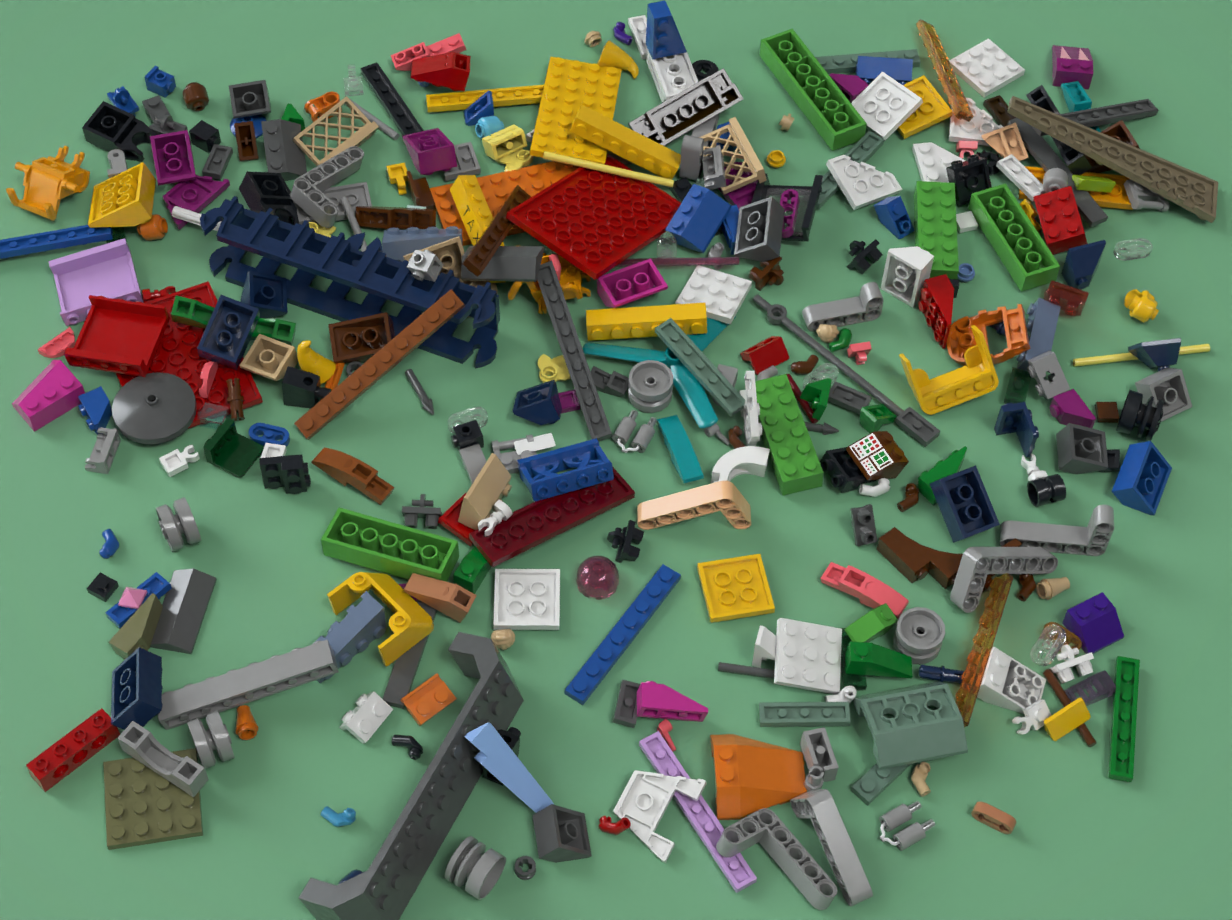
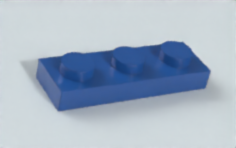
M156 572L139 585L137 589L147 590V594L142 602L143 604L152 593L159 599L171 590L172 587L166 579ZM117 603L105 613L108 619L121 628L138 609L121 607Z

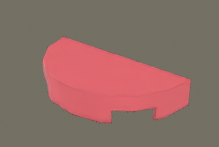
M71 327L38 349L39 354L48 358L64 356L66 347L73 348L75 344V335Z
M209 361L202 368L200 379L204 380L202 387L199 388L200 397L208 398L218 369L217 362Z

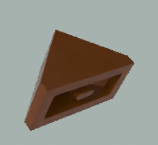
M253 121L234 123L239 160L259 159Z

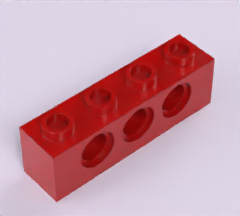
M101 708L26 764V767L31 777L46 792L119 737V730L116 726L111 725V717Z

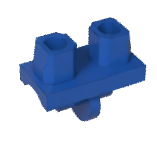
M124 86L120 87V89L117 88L115 92L107 93L109 100L115 107L136 117L135 112L139 111V106Z

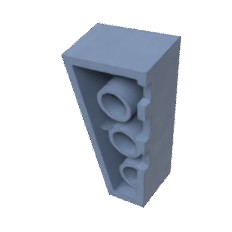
M450 226L446 229L428 227L419 230L417 227H410L407 230L389 228L384 230L382 250L383 253H386L387 257L403 262V256L413 253L415 250H421L458 236L463 246L462 229H458L455 226Z
M367 591L360 596L363 600L356 607L352 604L346 610L348 614L341 622L335 621L330 626L326 637L321 635L316 640L329 641L334 651L338 669L342 665H347L352 660V657L359 652H363L373 640L382 637L387 630L384 607ZM334 674L318 679L317 681L319 683H322L325 679H330Z

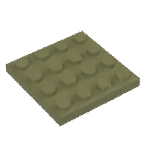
M196 748L172 752L179 757L184 758L188 756L198 763ZM135 758L103 762L108 850L203 836L200 791L195 797H192Z

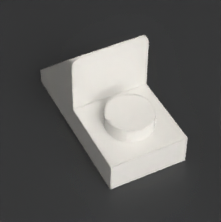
M764 626L759 628L752 666L761 668L762 660H775L776 635Z

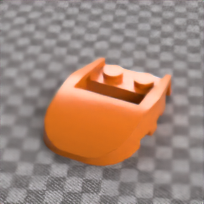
M1017 304L1018 308L1007 310L1005 306L997 307V310L988 312L985 309L978 311V315L969 318L966 316L958 319L951 325L947 339V350L950 357L958 364L966 365L964 359L966 350L977 345L971 329L973 325L983 332L989 350L986 326L1004 321L1008 348L1003 349L1004 352L999 354H990L993 364L1002 363L1031 349L1026 328L1025 311L1022 304Z

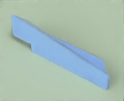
M485 723L464 736L480 750L474 758L535 813L551 804L554 805L491 723Z

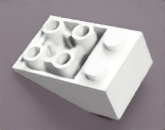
M993 647L978 654L968 692L986 703L1024 714L1023 709L1042 698L1046 679L996 647Z

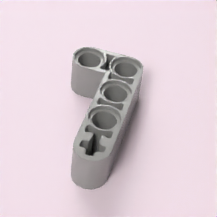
M869 282L861 287L860 296L810 305L803 309L802 315L809 331H816L820 324L841 327L868 322L880 317L884 299L878 284Z

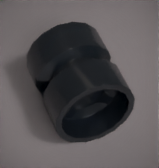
M1059 474L1047 476L1044 480L1038 478L1027 483L1028 496L1035 507L1046 505L1049 501L1053 503L1066 498L1065 484Z

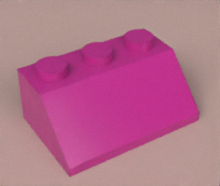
M651 258L605 274L597 279V293L604 305L611 308H616L668 289V285Z

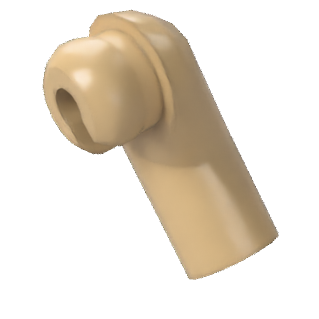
M927 762L917 764L911 776V781L921 797L931 792L925 782L931 770Z

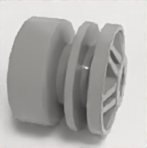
M469 836L459 845L451 857L445 871V879L455 882V885L458 887L466 884L465 891L475 898L482 900L490 893L499 880L506 864V857L492 848L485 852L486 845L482 842L478 843L477 839Z

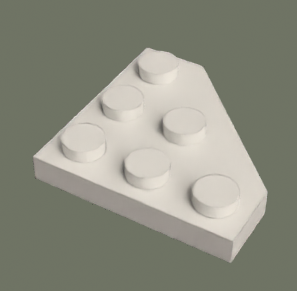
M952 96L951 110L953 114L950 117L948 141H978V145L989 146L982 139L981 135L1000 129L1003 126H998L993 121V117L984 109L980 110L975 105L976 102L971 98Z
M932 142L913 144L912 147L922 181L949 183L946 168L950 167L953 161H966Z
M841 155L828 160L826 163L853 210L899 194L902 191L901 186L892 173L887 171L885 173L875 170V167L872 165L850 160L851 157Z

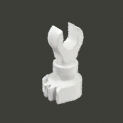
M1031 454L1030 461H1027L1024 455H1022L1021 466L1027 470L1028 481L1038 478L1044 480L1048 476L1046 471H1040L1036 466L1035 455Z
M501 500L494 504L495 512L478 523L479 531L483 527H489L485 530V536L491 535L496 524H500L502 519L506 521L513 514L510 507Z

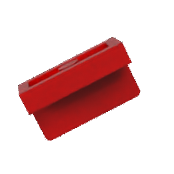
M771 336L740 352L742 360L750 361L755 375H758L772 365L777 366L789 359L783 339L779 336Z

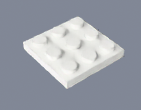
M989 38L948 61V67L983 98L1023 76L1025 72L1023 67Z
M882 72L851 104L867 123L866 128L882 137L885 141L923 103V100Z
M697 265L675 304L706 303L707 318L731 324L752 287V281Z
M495 569L494 630H559L560 569Z
M779 618L777 620L774 684L838 694L840 692L842 629Z

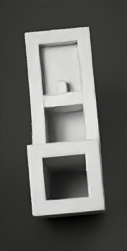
M745 446L727 452L715 464L712 471L711 484L724 480L731 481L734 477L742 474L764 477L770 449Z

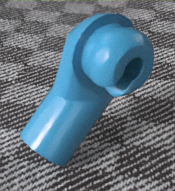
M326 806L322 810L321 816L334 826L340 827L351 825L356 819V812L352 808H347L342 813H336Z

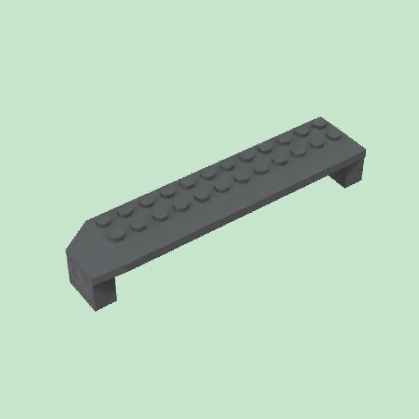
M458 632L448 649L465 676L480 680L369 869L339 885L310 878L299 896V900L316 920L400 919L483 773V766L474 758L480 750L464 736L485 723H491L497 731L500 729L507 731L524 701L507 663L491 638Z

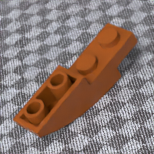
M324 447L312 460V464L344 486L349 483L380 505L384 503L394 490L392 485L377 476L378 471L341 451Z

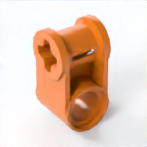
M330 91L309 100L305 104L304 109L311 115L313 122L318 119V116L321 117L340 102L339 94Z

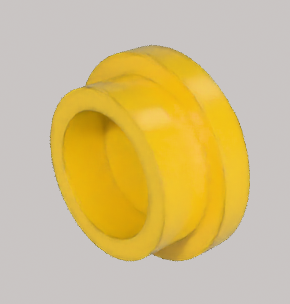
M773 150L767 156V163L771 167L779 168L786 162L784 153L779 150Z

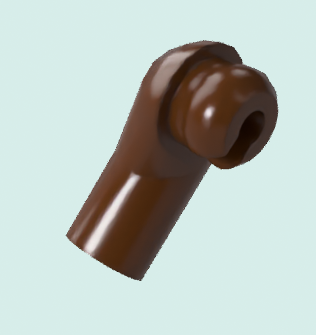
M810 355L807 361L794 362L791 365V371L797 374H810L818 363L819 358L816 355Z
M914 483L906 485L905 499L897 503V507L901 512L913 507L919 501V490Z
M1019 574L1022 589L1017 594V597L1023 602L1029 598L1036 588L1032 574Z

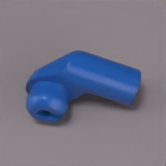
M107 529L102 533L106 542L103 548L100 549L99 554L104 559L113 556L119 548V542L111 529Z

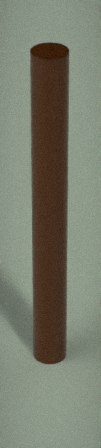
M1051 669L1045 670L1043 675L1063 707L1072 703ZM1085 723L1077 727L1088 747H1092L1097 743Z

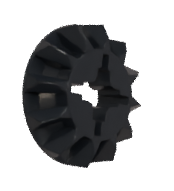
M699 60L692 64L699 81L719 71L717 65L708 60Z
M985 150L981 153H976L979 157L990 160V163H988L989 175L1000 171L996 166L997 161L1002 159L998 153L993 154L992 151L986 152Z

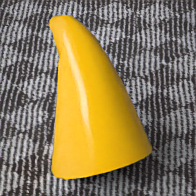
M609 40L604 46L597 64L599 66L615 67L628 71L636 79L639 69L633 58Z
M310 340L302 341L297 347V358L301 370L320 376V383H325L334 374L336 364L309 347L311 345Z

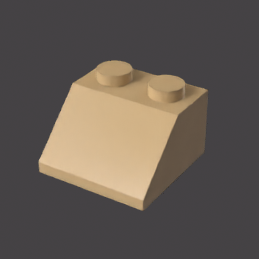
M259 334L241 362L240 368L278 381L284 378L288 366L293 368L298 362L297 352L294 346Z

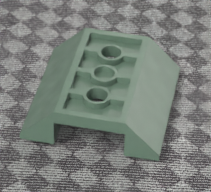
M936 681L856 696L852 700L858 716H865L874 738L873 753L880 770L968 752L963 718L947 683ZM933 705L938 709L931 710L928 708V706ZM890 713L895 717L887 718L884 716V714Z

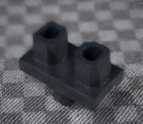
M876 239L866 248H864L866 245L864 241L854 240L850 243L851 251H849V254L851 256L856 255L847 266L850 271L855 267L863 274L871 266L865 259L866 257L874 264L883 256L877 248L879 242Z
M629 520L627 527L623 529L616 528L615 531L608 533L607 540L612 543L611 547L614 549L618 548L616 562L622 563L624 559L635 561L639 556L640 548L632 546L631 542L639 544L642 541L644 531L635 528V521Z

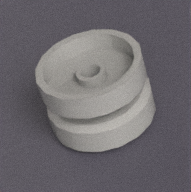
M654 360L642 361L633 366L629 372L628 398L630 403L636 409L647 413L659 412L668 407L672 400L673 374L671 369L664 363Z
M185 497L174 501L173 507L176 515H173L170 507L166 504L156 507L161 531L165 540L167 539L172 552L183 548L184 543L181 534H184L186 541L191 545L201 541L199 530Z
M921 607L908 609L900 616L897 622L893 646L896 652L912 657V664L929 663L940 652L945 637V624L942 618L930 609Z
M218 711L206 716L209 728L206 731L202 721L198 718L187 722L201 764L205 769L215 766L214 750H217L219 758L223 762L235 758L231 747V738Z

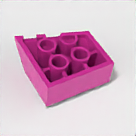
M53 360L12 403V406L35 432L80 404L78 396L84 394L85 391L83 385L61 360Z

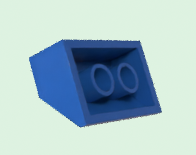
M693 184L665 231L672 243L704 253L732 207L710 189Z
M1151 441L1130 444L1112 493L1122 505L1149 515H1155L1172 467Z

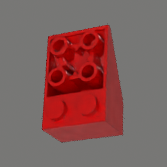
M449 52L413 59L411 78L417 82H428L437 87L444 86L453 91L464 92L470 74L471 56Z
M947 274L925 279L921 289L920 301H918L919 310L924 313L927 325L932 328L935 340L940 343L942 349L946 348L951 327L954 287Z

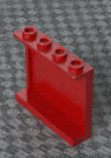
M89 295V300L92 304L74 347H66L64 352L69 365L146 377L170 320L165 306Z

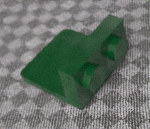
M229 418L217 427L215 434L205 442L203 447L208 463L240 478L247 473L263 452L261 444L238 434L235 421Z

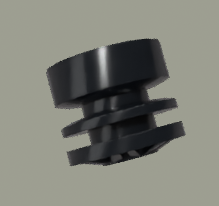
M1129 390L1116 431L1130 434L1134 427H1138L1137 437L1141 438L1143 431L1147 430L1145 440L1151 441L1156 431H1158L1162 420L1164 400L1158 399L1156 406L1153 407L1154 397L1151 396L1147 403L1143 404V394Z

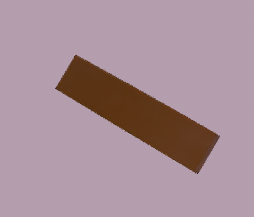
M356 206V220L359 226L385 229L417 227L419 229H427L428 227H436V210Z

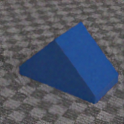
M488 90L464 110L466 125L473 126L482 117L494 116L491 91Z

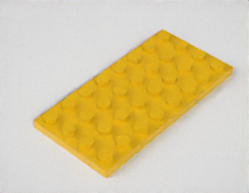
M550 56L531 143L530 156L543 158L544 151L605 165L606 149L569 130L581 105L613 120L622 69Z

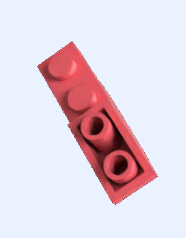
M460 33L428 46L422 42L390 56L396 70L411 71L413 59L449 52L460 53L465 51L466 47Z
M830 562L820 578L823 584L857 597L861 604L873 609L886 603L897 619H899L909 603L908 599L890 586L850 565L845 568Z

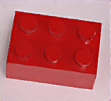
M1071 186L1034 196L1045 241L1053 255L1068 251L1069 248L1088 244Z

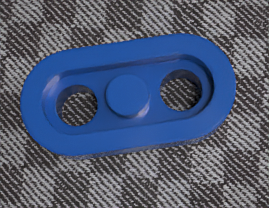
M255 423L249 429L250 439L265 446V443L288 446L290 443L289 432L285 428L265 423Z

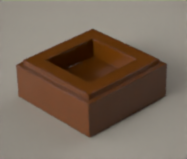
M1096 402L1097 422L1118 423L1117 402Z

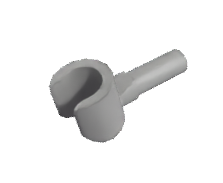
M717 423L704 430L708 437L716 435L727 446L730 445L729 440L720 432Z

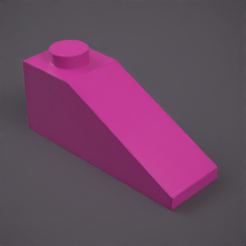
M654 681L641 682L637 690V717L703 722L708 714L707 707L664 684H657Z

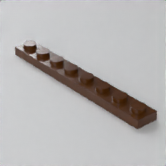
M517 185L512 190L462 263L468 271L477 277L483 272L514 225V223L506 218L507 212L531 198L520 186Z

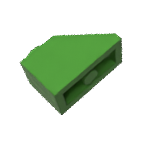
M885 603L872 609L844 630L853 642L868 643L885 635L898 622V619Z

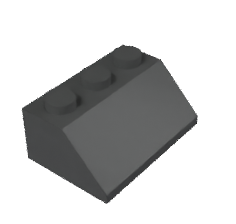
M282 119L261 121L268 172L281 173L284 181L295 180L307 173L305 153L293 141V138L301 132V125Z
M773 197L739 208L734 250L736 257L764 262L780 256L785 209Z

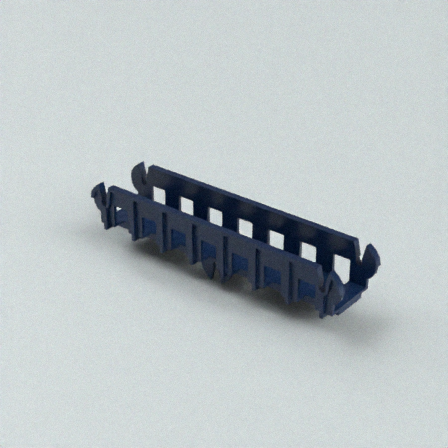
M236 196L231 200L225 199L220 208H213L205 214L202 213L200 217L201 229L205 236L217 226L218 222H221L216 235L217 241L229 244L228 246L216 249L211 254L209 264L214 277L226 267L227 263L231 262L225 276L226 281L244 287L248 271L277 276L275 273L283 263L298 268L291 280L286 279L287 303L342 322L384 313L381 312V309L386 301L390 300L404 305L397 317L389 315L393 320L395 336L452 289L464 303L465 307L417 348L461 364L478 348L475 369L492 363L496 358L497 344L494 338L498 333V323L500 321L499 295H497V291L491 289V283L489 282L484 287L480 285L474 287L462 283L459 278L454 277V270L451 269L447 274L441 272L435 282L425 279L423 281L417 280L407 268L409 261L404 260L400 262L387 257L386 253H383L382 244L378 237L366 247L365 251L361 252L359 249L362 248L365 232L353 235L345 240V235L340 232L338 237L333 235L327 237L315 233L314 229L309 227L307 220H304L302 225L298 223L292 225L280 221L279 217L274 215L271 208L267 212L260 211V213L245 209L242 204H239L238 197ZM248 251L263 256L256 268L240 263ZM317 275L333 280L326 292L310 287ZM352 287L368 293L362 304L345 299ZM468 316L474 318L473 329L477 328L469 342L453 337L458 325Z

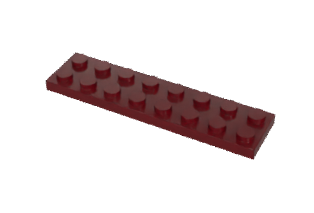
M612 466L613 480L535 501L512 512V516L506 521L502 519L500 524H496L491 535L485 536V530L489 528L486 526L480 531L477 529L469 533V539L493 568L635 498V491Z

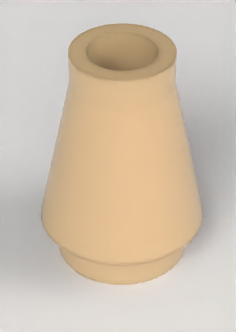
M1067 577L1042 579L1037 583L1036 590L1040 598L1050 600L1064 590L1069 589L1070 582Z

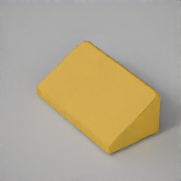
M1079 697L1044 720V729L1053 741H1057L1091 718L1084 700Z

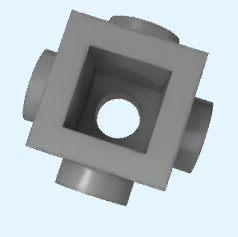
M415 250L409 259L407 268L415 279L435 282L444 264L431 251Z

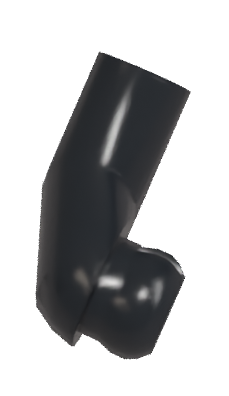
M393 735V746L407 747L410 750L408 755L411 759L417 760L423 754V747L414 737Z

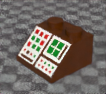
M888 431L872 432L846 448L867 480L896 478L909 462L903 450L898 447L893 440V436Z

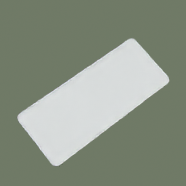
M552 433L533 437V442H528L527 439L514 442L518 455H521L525 450L533 452L556 446Z

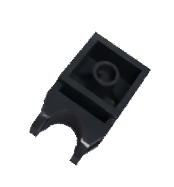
M104 101L82 127L87 142L108 152L120 149L124 152L125 160L143 161L145 159L143 152L137 148V145L144 142L151 143L150 135H158L143 121L136 119L134 115Z
M247 171L239 190L250 210L260 213V211L267 212L271 208L274 215L278 216L280 221L292 224L291 218H293V225L299 224L297 207L291 199V191L281 173Z

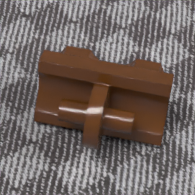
M779 256L764 262L760 261V267L764 268L763 270L755 266L750 270L749 278L756 282L755 288L761 291L767 283L771 286L783 283L784 278L782 275L784 272L779 265L782 257Z

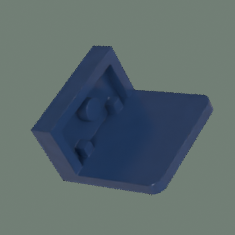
M1025 402L1007 403L1001 406L994 427L996 436L1016 432L1025 457H1030L1035 449L1036 440L1039 437L1038 428L1034 426L1031 410L1027 408Z

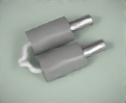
M632 410L629 417L622 419L612 439L622 447V452L637 451L643 453L655 434L653 427L657 419L651 417L647 424H643L631 443L632 448L625 449L624 445L637 425L635 419L638 411Z
M919 801L909 806L901 804L879 817L881 823L880 830L882 832L880 839L882 842L887 841L903 851L925 838V832L935 827V822L932 819L921 825L915 822L893 835V841L889 838H884L885 831L890 832L911 820L912 813L922 807Z

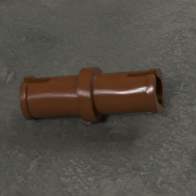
M231 378L226 380L229 394L227 402L230 404L231 420L237 421L238 413L239 421H242L245 417L242 404L244 397L241 396L240 379L234 378L235 387H233Z

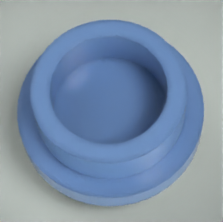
M968 263L961 264L957 278L964 282L973 280L975 276L973 266Z

